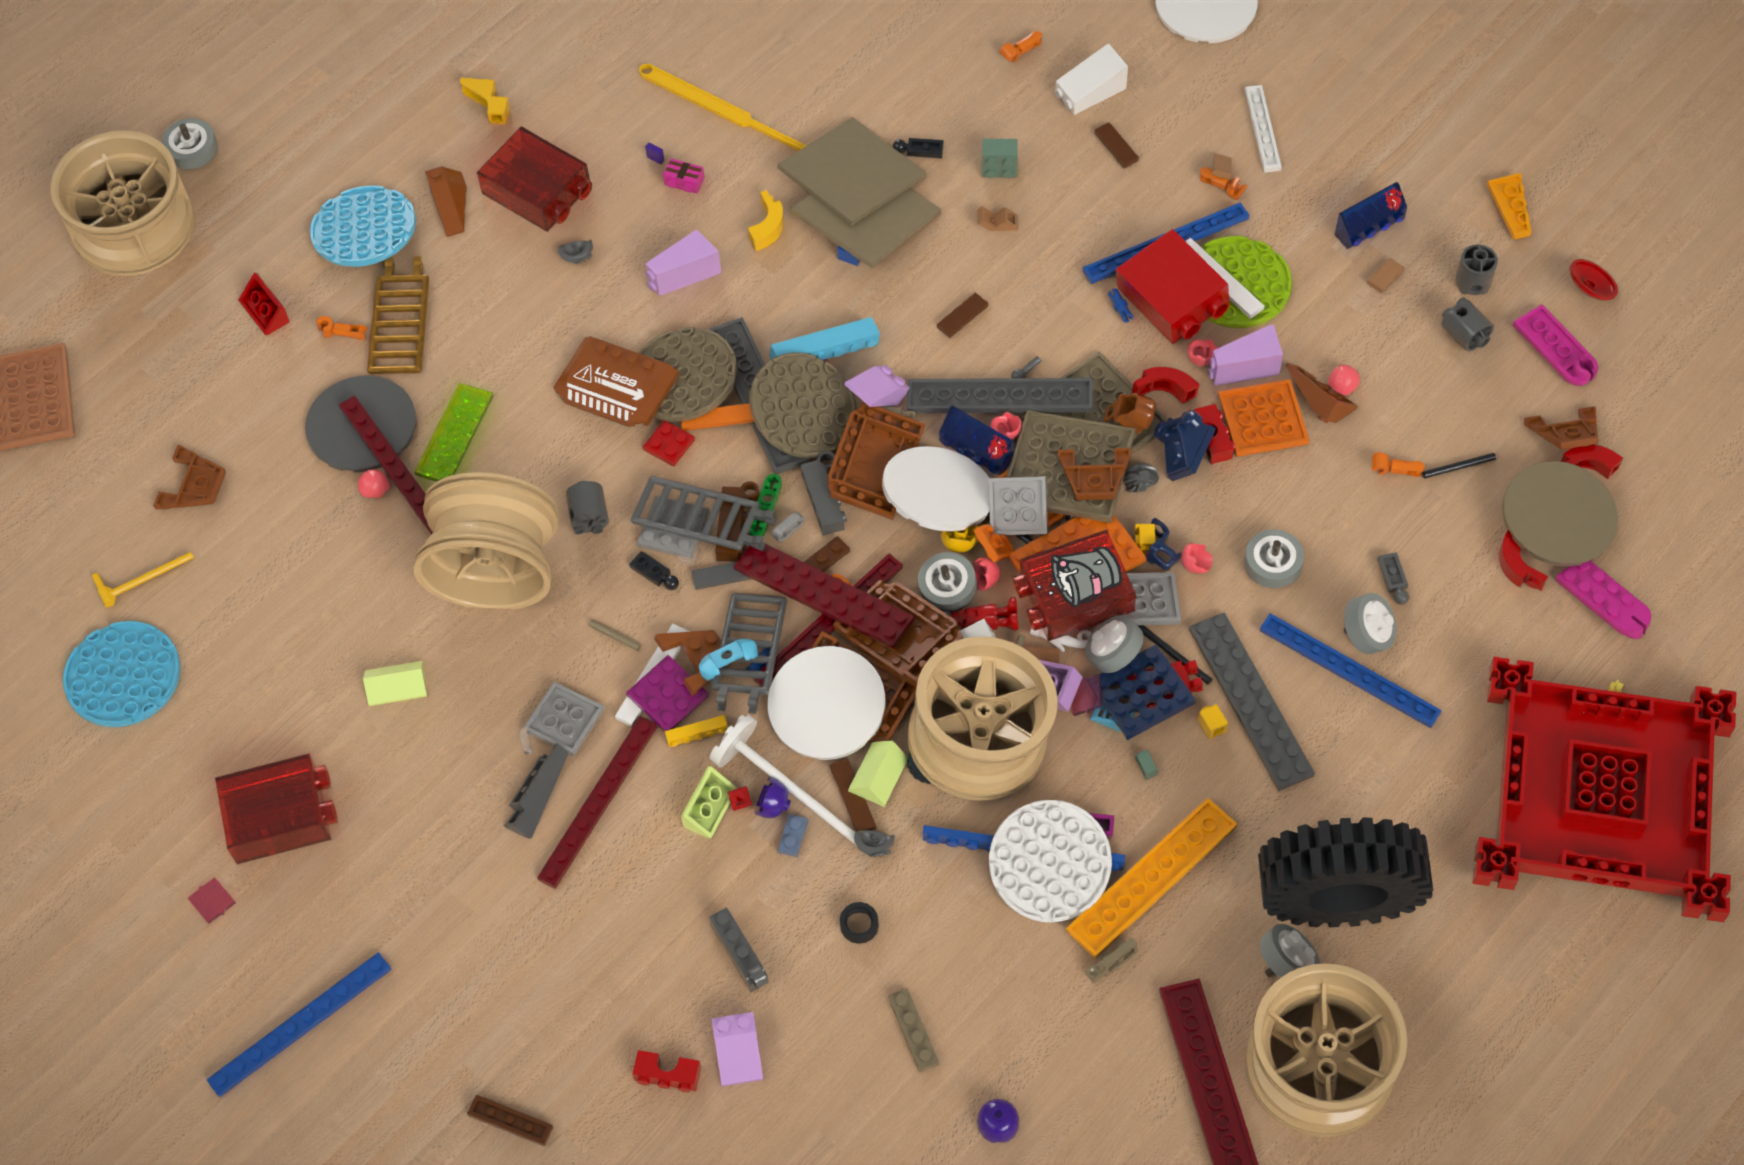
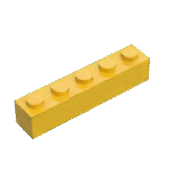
M722 715L665 731L669 747H676L679 744H687L693 740L712 737L718 733L723 734L728 729L725 716Z

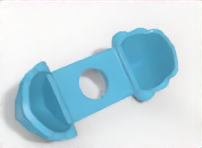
M738 639L707 654L699 664L701 676L709 681L720 674L719 668L742 657L746 660L754 659L758 656L755 641L751 639ZM725 651L732 652V656L728 659L721 657Z

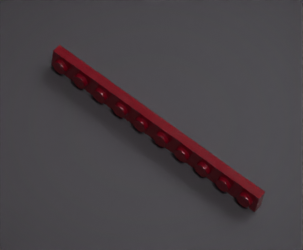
M354 395L340 403L339 407L431 535L433 532L429 528L423 512L425 492Z
M889 553L863 576L854 587L867 592L878 580H883L884 583H887L903 569V564ZM822 614L776 656L771 684L784 664L799 653L812 648L821 631L831 635L835 631L833 624L836 620ZM754 678V681L762 687L764 679Z
M641 716L638 718L537 877L538 881L556 889L658 728L656 723Z

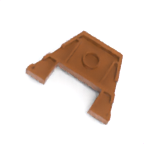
M1595 406L1578 409L1580 420L1547 425L1541 415L1524 418V425L1559 449L1567 450L1573 447L1589 446L1598 443Z
M177 445L172 458L173 461L189 465L178 494L159 491L153 505L154 508L160 510L214 504L226 474L225 469L197 456L192 451L186 450L183 446Z
M1114 448L1115 464L1075 465L1074 449L1057 450L1059 461L1076 500L1115 499L1132 455L1131 448Z
M714 630L655 635L654 640L662 652L681 646L698 672L685 678L683 683L692 696L697 694L699 689L709 683V681L701 676L699 664L707 654L720 648L721 639ZM732 662L723 666V668H727L732 664Z

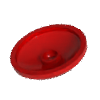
M1576 259L1572 262L1569 268L1571 278L1583 294L1601 301H1609L1617 296L1618 286L1606 270L1585 259Z

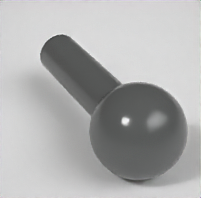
M1036 356L1022 369L1014 370L1011 378H1026V374L1041 362V359Z

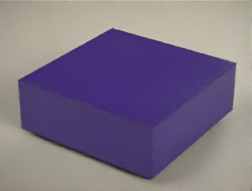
M648 142L645 146L647 158L661 165L664 162L663 149Z

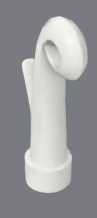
M1035 620L1030 634L1048 640L1060 649L1061 652H1065L1061 644L1075 648H1085L1088 640L1083 641L1082 636H1086L1089 639L1092 632L1081 630L1077 635V639L1044 625L1043 622Z

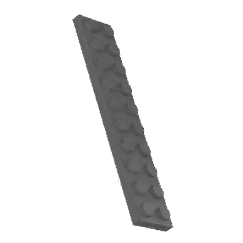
M743 317L709 330L722 336L733 349L738 366L734 388L741 403L748 404L754 377L765 364ZM755 422L751 423L774 474L783 473L809 462V458L792 456L773 446L761 434Z
M1093 378L908 379V386L910 388L907 392V411H915V413L1093 412Z
M1225 612L1191 625L1189 630L1277 790H1283L1314 777V770Z

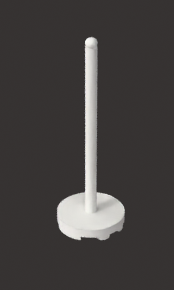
M748 714L746 717L741 715L735 727L730 726L725 731L720 746L715 745L709 759L719 768L723 767L738 752L742 753L771 778L783 783L791 794L855 844V831L745 744L757 725V721Z

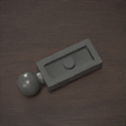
M1397 552L1378 556L1377 561L1388 592L1395 591L1393 598L1397 604H1406L1409 600V594L1403 589L1408 588V583Z

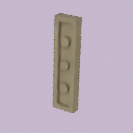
M908 988L889 995L888 999L919 1072L939 1065V1060Z

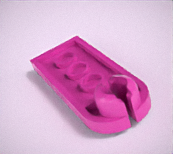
M1542 304L1513 322V327L1568 383L1581 386L1588 384L1589 380L1592 381L1596 377L1598 372L1596 359Z
M1592 561L1578 566H1569L1556 576V582L1620 634L1631 639H1640L1642 634H1646V630L1651 622L1649 608Z

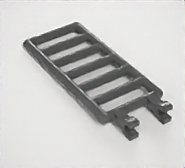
M651 476L631 517V523L735 550H741L745 544L763 551L766 545L763 542L764 538L762 536H751L748 533L754 519L774 525L776 517H773L774 511L759 510L760 504L757 501ZM654 484L664 486L650 520L640 518ZM671 489L681 490L667 524L657 522ZM688 494L699 495L684 529L675 527L674 525ZM706 497L716 499L702 533L691 531ZM723 501L733 503L719 538L710 536L709 533ZM740 507L751 508L737 542L726 540Z
M733 593L731 595L720 648L740 639L730 638L731 630L773 634L772 641L753 640L757 648L770 649L769 656L758 655L750 660H746L744 657L735 660L767 664L766 671L719 668L720 674L713 678L711 684L712 690L719 691L716 703H718L717 711H725L728 692L750 694L747 703L749 706L748 713H757L759 695H767L770 690L788 601L787 598ZM737 601L779 604L778 611L736 608ZM735 615L776 619L775 626L733 623ZM725 651L721 657L728 659L732 656V653H726L727 651ZM721 676L764 679L762 687L720 683Z

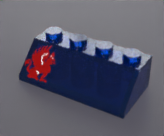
M1395 182L1339 213L1335 236L1347 249L1358 246L1365 239H1370L1376 233L1382 230L1385 231L1396 222L1399 223L1404 220L1407 204L1399 183Z
M953 405L949 408L939 430V441L944 446L951 447L957 453L972 459L977 465L986 467L993 474L996 473L1000 476L1011 464L1014 454V440Z

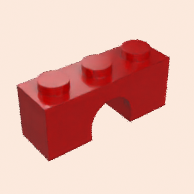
M1216 404L1194 409V411L1202 416L1203 423L1212 425L1216 429L1213 434L1215 437L1211 439L1206 450L1210 464L1232 459L1235 444L1233 440L1230 441L1229 430L1227 425L1223 424L1221 410L1217 409Z
M638 1050L632 1073L634 1081H637L638 1084H656L663 1089L674 1087L682 1092L696 1091L701 1072L700 1060L679 1057L678 1064L673 1070L663 1071L659 1068L661 1061L659 1053Z

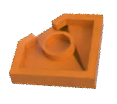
M989 524L979 526L973 530L977 540L983 545L988 558L993 563L1008 559L1011 555L1010 553L1015 551L1008 538L1003 534L998 535L993 532L994 528Z

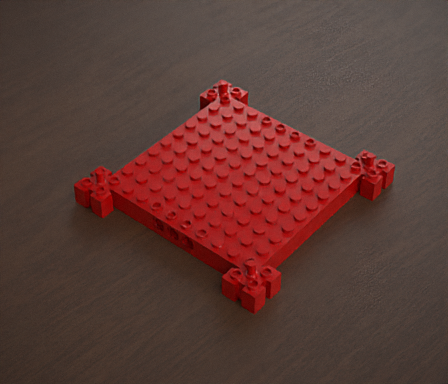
M1493 657L1489 668L1488 681H1490V684L1488 686L1487 702L1503 704L1504 700H1507L1497 840L1479 837L1475 846L1474 861L1476 864L1473 869L1472 884L1489 886L1491 881L1497 882V888L1514 890L1518 882L1519 872L1678 896L1684 897L1682 900L1681 916L1698 919L1701 914H1706L1707 920L1724 923L1730 914V898L1726 896L1731 890V875L1714 872L1710 878L1715 736L1730 738L1736 727V713H1733L1736 707L1737 692L1720 689L1718 694H1713L1712 688L1695 686L1690 696V703L1531 680L1534 662L1517 660L1516 665L1509 664L1510 659Z

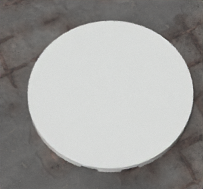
M1156 0L1155 7L1161 22L1172 33L1183 36L1184 39L1192 42L1219 43L1235 38L1247 29L1255 18L1258 0Z
M915 447L898 453L885 467L882 488L889 503L893 504L900 515L906 519L910 518L918 522L922 527L939 531L965 530L966 527L976 526L981 523L990 512L988 475L974 461L960 453L939 447Z
M835 646L812 648L791 658L776 674L768 695L769 718L780 740L791 748L792 751L805 757L817 758L818 760L842 758L865 746L878 731L886 707L883 683L872 664L854 651Z
M1057 800L1031 802L1011 813L996 831L989 854L991 878L1003 901L1018 914L1028 919L1045 923L1067 921L1078 917L1086 909L1091 908L1105 891L1112 867L1109 841L1099 823L1082 808Z

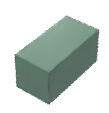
M1148 750L1137 753L1135 760L1145 780L1157 776L1158 770Z

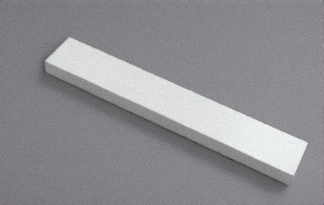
M1262 85L1246 86L1244 92L1263 172L1281 171L1282 166Z
M1191 238L1186 241L1228 283L1229 300L1248 318L1251 319L1264 309V305L1195 241Z
M672 624L667 633L690 631ZM658 646L636 683L667 655L674 660L681 650V646L662 652ZM626 697L616 713L615 719L633 727L642 710L630 698Z

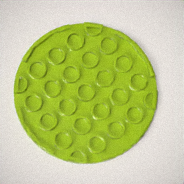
M1227 236L1203 244L1201 248L1264 305V309L1250 319L1229 300L1230 306L1226 313L1218 319L1210 317L1207 319L1208 321L1229 328H1249L1270 321L1283 310L1291 293V272L1284 258L1271 249V246L1262 241H1254L1244 236Z

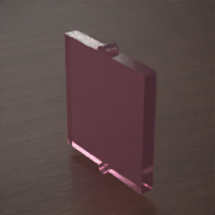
M1097 674L1089 678L1084 677L1081 680L1072 702L1074 716L1085 712L1089 713L1091 710L1102 707L1100 675Z
M215 877L204 886H200L199 890L188 897V900L208 924L218 916L224 915V912L236 903Z

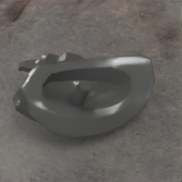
M592 240L574 241L558 247V254L567 262L575 264L582 263V261L585 262L586 259L592 257Z
M1146 463L1136 464L1128 468L1124 474L1123 482L1129 487L1127 492L1137 493L1146 491L1148 487L1155 485L1159 480V475L1152 465Z
M871 830L855 832V844L863 853L870 857H881L882 855L891 854V851L888 849L894 844V835L890 836L883 832Z

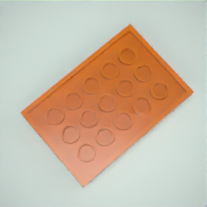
M1113 515L1112 523L1075 517L1051 530L1048 534H1044L1010 553L1011 555L1008 557L1049 616L1058 612L1061 607L1070 605L1063 599L1057 586H1050L1051 581H1054L1051 569V557L1053 555L1059 556L1092 551L1094 548L1105 546L1118 560L1121 573H1127L1146 562L1145 555L1115 515ZM1037 585H1041L1042 588L1037 589ZM1050 590L1054 592L1052 596L1048 594Z

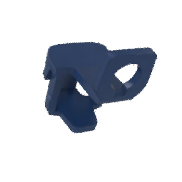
M1153 518L1151 524L1159 525L1164 533L1159 532L1155 527V535L1161 539H1158L1151 545L1146 555V561L1150 564H1156L1164 570H1169L1181 559L1182 553L1176 554L1173 549L1164 544L1170 531L1163 522ZM1162 550L1171 559L1165 562L1156 553Z

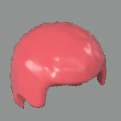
M1211 339L1207 341L1194 340L1188 346V358L1196 366L1204 367L1210 365L1213 350L1218 349V347L1215 346Z
M1344 364L1337 366L1328 379L1329 386L1342 395L1351 394L1360 383L1358 371L1354 367Z
M1005 412L1004 415L997 416L991 421L990 430L993 436H998L997 440L1001 438L1009 442L1019 435L1022 423L1019 416Z
M376 469L365 471L358 479V491L366 498L383 497L391 485L389 478L383 472Z
M1189 543L1184 547L1182 551V564L1188 572L1202 574L1210 570L1213 557L1205 550V545Z
M984 557L978 558L974 562L977 589L984 591L994 586L1000 577L998 565L993 563L991 559Z

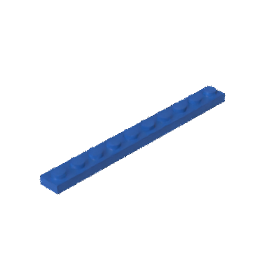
M1240 202L1174 230L1185 241L1190 238L1193 241H1197L1248 220L1249 214ZM1164 234L1084 266L1082 272L1090 284L1116 274V268Z
M1271 613L1260 627V632L1429 728H1432L1441 714L1442 710Z
M926 825L923 827V841L929 844L942 843L950 847L962 846L970 850L983 849L990 852L991 843L994 835ZM1111 853V871L1123 870L1125 855Z
M378 952L206 1079L220 1098L391 971V967Z

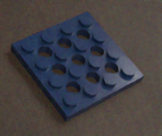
M1156 644L1138 653L1124 668L1112 673H1101L1088 680L1090 687L1127 740L1196 704V699ZM1148 666L1154 667L1150 672L1144 670ZM1131 675L1137 676L1133 681L1127 680ZM1157 680L1164 681L1162 685L1154 684V682ZM1114 684L1120 685L1117 690L1110 689ZM1140 689L1147 690L1145 694H1137V691ZM1166 694L1174 695L1171 699L1163 698ZM1123 698L1130 700L1126 704L1120 703V700ZM1149 703L1157 704L1152 709L1146 707ZM1132 712H1138L1139 716L1136 718L1129 717V714Z

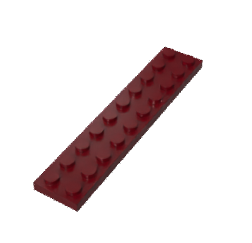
M767 544L763 551L749 546L734 565V570L893 649L915 620L913 615Z
M1200 978L1159 988L1212 1164L1259 1165Z

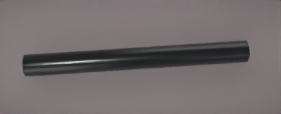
M1490 453L1426 470L1422 474L1424 479L1496 460L1495 453Z

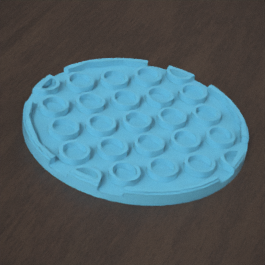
M383 186L356 187L341 192L340 196L334 199L330 198L321 206V210L312 219L310 237L318 254L331 263L349 267L372 265L390 258L409 242L415 231L416 215L411 202L402 193L394 189H385Z
M137 621L111 623L110 626L100 630L97 629L87 635L85 640L73 649L64 668L63 688L72 708L85 720L105 727L133 725L157 713L170 700L180 678V658L171 639L155 626Z

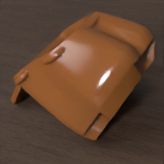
M1136 393L1120 394L1117 401L1107 407L1104 421L1108 422L1113 418L1115 422L1122 426L1136 428V434H1141L1144 429H1148L1154 419L1156 402L1149 397ZM1114 407L1112 414L1108 416L1110 410Z

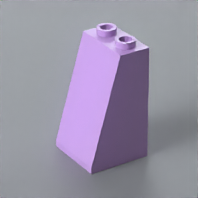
M697 229L645 264L648 287L659 296L722 273L719 251Z
M1274 324L1213 350L1212 358H1210L1211 368L1208 369L1210 380L1213 379L1214 386L1279 375L1283 353Z

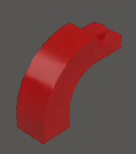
M1153 367L1144 370L1142 378L1137 379L1133 383L1131 394L1136 393L1144 396L1152 391H1165L1175 396L1184 404L1197 397L1200 384L1190 375L1178 369Z
M1593 444L1573 447L1566 451L1561 459V462L1570 463L1581 468L1593 469L1606 479H1609L1620 468L1623 457L1613 450Z
M1508 529L1499 551V562L1502 571L1516 586L1521 587L1524 582L1531 588L1542 591L1548 576L1528 566L1522 560L1520 555L1522 548L1513 540V536Z

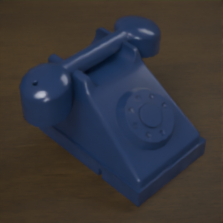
M1194 410L1183 412L1179 418H1168L1167 422L1161 421L1154 429V437L1164 443L1166 473L1168 474L1167 478L1171 481L1196 473L1216 430L1212 425L1203 423L1202 416Z

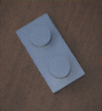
M788 815L778 847V853L798 857L808 825V818Z

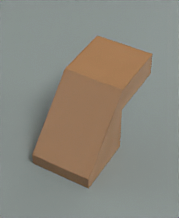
M983 206L977 209L978 224L989 231H1013L1018 229L1017 214L1007 208H1003L996 213Z

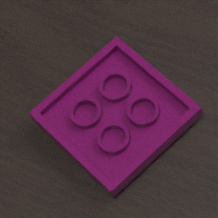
M667 655L626 692V696L665 732L674 729L709 697V693L702 687L698 690L697 694L692 696L683 683L684 679L690 677V675Z

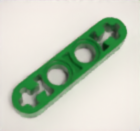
M769 474L765 478L757 500L760 504L759 510L774 511L782 488V480L779 475ZM773 481H776L777 483H775V484L773 485V490H771V484H770V483H773ZM769 495L773 497V500L765 502L763 498ZM754 519L749 535L764 537L769 524ZM757 523H759L760 530H758L757 533H755L754 530H756L758 526Z

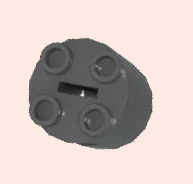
M1476 244L1467 247L1463 251L1455 279L1462 294H1486L1491 287L1497 268L1498 257L1490 247Z
M1465 297L1460 298L1454 307L1447 308L1442 313L1444 317L1441 323L1442 327L1466 351H1472L1478 347L1483 348L1490 341L1494 325Z
M580 481L569 487L566 491V499L574 533L578 535L589 532L593 534L602 533L604 531L603 528L609 523V517L601 484L593 481Z

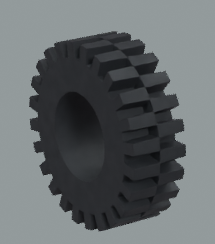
M1363 817L1359 823H1351V818H1340V824L1331 825L1328 820L1318 821L1317 828L1304 824L1297 826L1298 833L1289 830L1281 832L1280 838H1270L1267 841L1268 845H1262L1260 853H1258L1264 910L1267 909L1268 915H1276L1279 921L1283 922L1290 919L1293 925H1301L1308 921L1309 927H1319L1323 923H1329V928L1339 927L1343 922H1350L1351 927L1361 926L1360 921L1368 920L1372 924L1380 923L1382 916L1395 919L1400 917V912H1414L1416 910L1415 906H1424L1427 903L1426 899H1431L1433 896V882L1425 834L1421 835L1420 830L1416 827L1409 829V824L1403 822L1393 826L1392 820L1383 819L1373 824V818Z

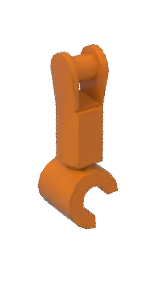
M1034 31L1029 36L1015 43L1014 46L1011 43H1006L1001 47L999 53L1009 62L1012 61L1014 63L1020 55L1041 45L1042 33Z
M1203 167L1200 170V180L1202 182L1226 190L1232 199L1238 200L1248 186L1245 184L1239 185L1240 178H1233L1231 181V178L1225 179L1213 176V170L1208 167Z
M321 316L316 321L318 330L323 331L324 338L331 337L334 334L358 340L365 339L364 333L367 332V327L364 325H350L337 322L333 325L332 319L328 316Z
M1377 452L1372 455L1371 471L1379 470L1378 475L1390 472L1420 477L1425 468V465L1420 461L1391 459V462H1389V456L1385 453Z

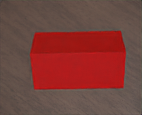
M254 272L238 301L263 333L269 335L290 321L283 305L261 277Z

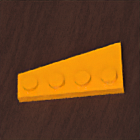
M1521 173L1487 182V187L1513 240L1528 237L1532 232L1526 209L1527 203L1524 198Z

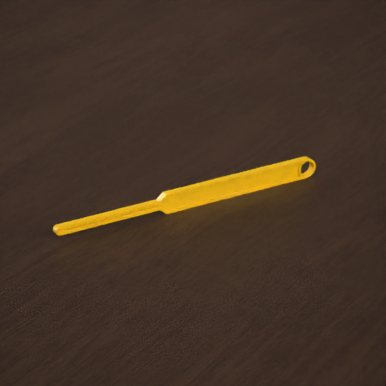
M643 64L639 68L640 76L643 79L740 127L749 126L797 151L807 146L752 119L749 112L651 64ZM644 69L652 70L649 74L642 73Z

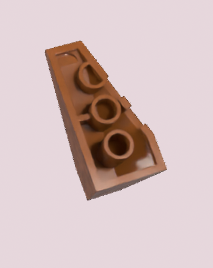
M443 166L425 171L447 237L464 232L467 186L462 172Z
M1287 363L1286 368L1312 410L1319 415L1318 418L1321 421L1337 423L1357 409L1358 406L1347 397L1331 391L1329 385L1315 381L1317 378L1300 366Z

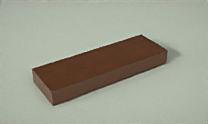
M1110 122L1095 129V135L1123 168L1139 160L1138 155Z
M975 292L937 324V328L951 338L988 307V302Z

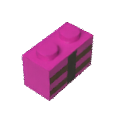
M670 159L663 173L664 184L670 188H677L697 194L705 178L704 168Z

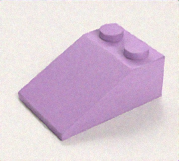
M886 365L874 366L846 381L844 384L869 407L897 406L910 388L905 384L903 378L892 373L893 370Z
M1039 660L1045 666L1054 682L1058 699L1057 710L1069 712L1083 677L1072 666Z
M753 1012L712 1018L721 1085L728 1086L763 1080Z

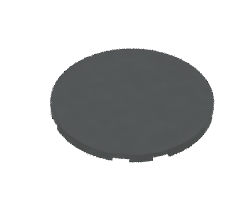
M376 376L347 378L331 385L313 402L306 418V437L311 450L318 459L334 469L353 472L375 470L382 466L344 415L339 404L355 395L397 455L406 449L413 439V433L417 424L416 411L411 398L405 390L388 379Z

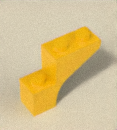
M460 78L463 94L488 109L489 123L507 125L510 111L508 97H496L495 81Z

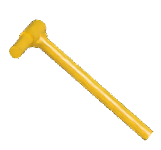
M190 551L114 589L104 585L99 573H94L92 579L98 588V594L105 607H111L115 604V596L161 575L194 557Z

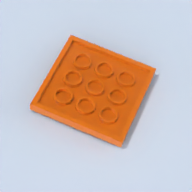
M1291 379L1218 391V398L1229 430L1230 439L1235 444L1234 452L1236 457L1309 445L1310 440Z

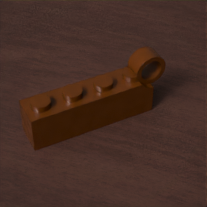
M752 481L743 483L741 487L722 486L721 492L757 501L760 495L758 485ZM754 490L755 493L752 495L745 494V491ZM723 501L719 511L718 538L733 503ZM745 506L740 507L726 540L737 542L743 528V522L747 518ZM716 545L715 549L717 561L737 562L740 555L744 553V545L741 550Z

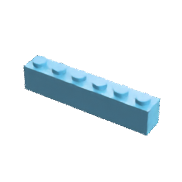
M872 317L771 344L769 356L772 360L786 353H807L824 361L828 358L839 357L842 354L878 345L880 332Z

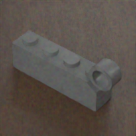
M829 451L820 453L815 461L800 465L801 475L823 536L845 530L844 522H847L845 512L840 511L839 508L841 502L831 498L829 494L827 477L835 457ZM824 460L832 461L829 465H824L821 462Z
M726 907L710 916L709 920L713 931L750 992L769 983L768 975L728 908Z

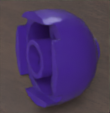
M769 777L767 779L770 781L769 785L764 784L756 806H760L759 811L755 810V815L771 819L779 816L783 810L787 811L791 800L788 799L789 793L785 785Z
M993 1099L986 1102L980 1109L977 1117L979 1133L991 1143H1004L1011 1140L1019 1129V1115L1012 1103L1004 1099Z

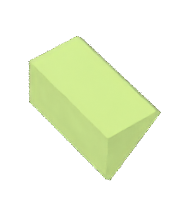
M423 661L365 670L363 681L369 706L427 697Z
M894 741L872 742L848 791L885 807L908 761V757Z
M708 766L681 815L683 827L704 837L712 838L730 804L727 792L738 788L714 768Z

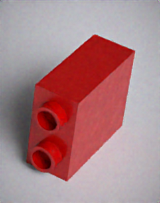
M1174 229L1165 233L1116 268L1118 289L1172 345L1182 337L1188 340L1195 336L1204 321L1210 317L1213 319L1220 318L1230 306L1228 283Z

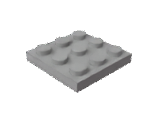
M1046 476L989 478L990 526L994 528L993 532L998 535L1048 534Z
M655 496V499L647 516V520H650V517L658 502V496ZM666 500L657 522L667 524L677 502L676 500ZM684 503L674 525L675 527L684 529L694 507L693 504ZM701 508L691 531L702 533L709 515V508ZM644 526L637 541L638 547L688 559L692 558L698 540Z
M1174 572L1122 573V582L1117 586L1121 615L1128 616L1136 625L1180 624L1181 616Z
M554 682L523 730L552 746L558 743L568 754L575 756L604 712L605 707Z

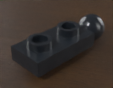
M909 138L908 143H905V141L898 139L894 141L892 147L900 153L907 150V156L942 158L944 140Z
M642 551L629 563L631 569L658 587L663 582L668 590H675L679 586L678 578L670 575V569Z

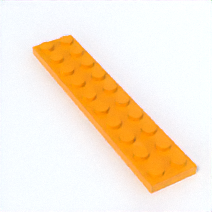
M1207 798L1101 895L1091 908L1086 909L1066 928V932L1096 959L1233 832L1238 824L1212 800Z

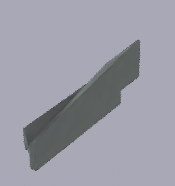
M558 743L554 745L549 755L543 754L538 758L509 804L515 812L504 827L528 839H531L568 756V752Z

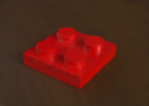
M663 420L643 445V450L674 467L695 441V438L686 431Z

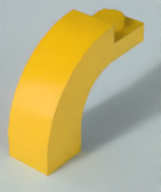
M767 190L760 192L761 203L767 213V217L761 223L748 228L749 240L755 251L764 249L774 243L780 236L784 226L782 203L780 200L775 202L774 197L770 196Z

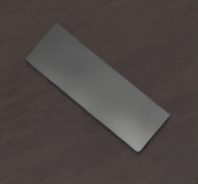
M736 562L692 570L695 590L751 580V578L734 570Z

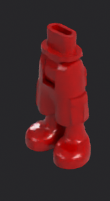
M1011 597L1008 605L1002 608H997L995 604H984L978 607L966 608L964 613L963 609H960V612H952V618L956 620L958 626H961V629H965L985 619L992 630H997L998 627H1007L1014 631L1019 630L1016 597Z

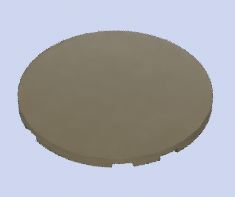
M682 327L672 332L667 331L653 338L639 351V354L667 363L679 372L677 380L654 416L660 420L672 422L688 421L711 412L728 397L737 378L738 366L733 349L722 336L708 329Z
M786 353L766 363L755 376L749 395L750 411L753 420L766 440L779 450L800 458H818L822 452L829 451L833 453L836 451L850 413L857 410L854 393L844 385L847 380L838 372L839 370L829 362H824L816 358V356L807 353Z
M1548 461L1525 468L1513 478L1503 498V519L1506 528L1509 529L1513 536V540L1519 547L1534 555V558L1548 564L1578 566L1582 563L1593 561L1604 553L1616 535L1618 512L1611 493L1592 473L1570 463Z

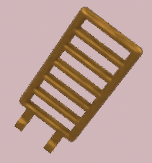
M415 256L413 259V275H393L395 263H393V257L385 260V275L376 277L367 366L369 374L421 372L429 289V276L422 275L423 262H421V256ZM383 282H422L421 290H382ZM381 297H421L420 305H381ZM382 312H419V320L379 321ZM418 327L417 335L378 336V328ZM417 342L416 350L376 351L377 343ZM415 358V366L375 367V359Z

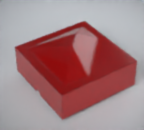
M747 786L727 792L733 811L752 806Z

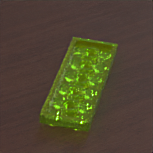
M462 383L458 384L414 471L415 476L437 482L445 477L455 475L494 397L493 392Z

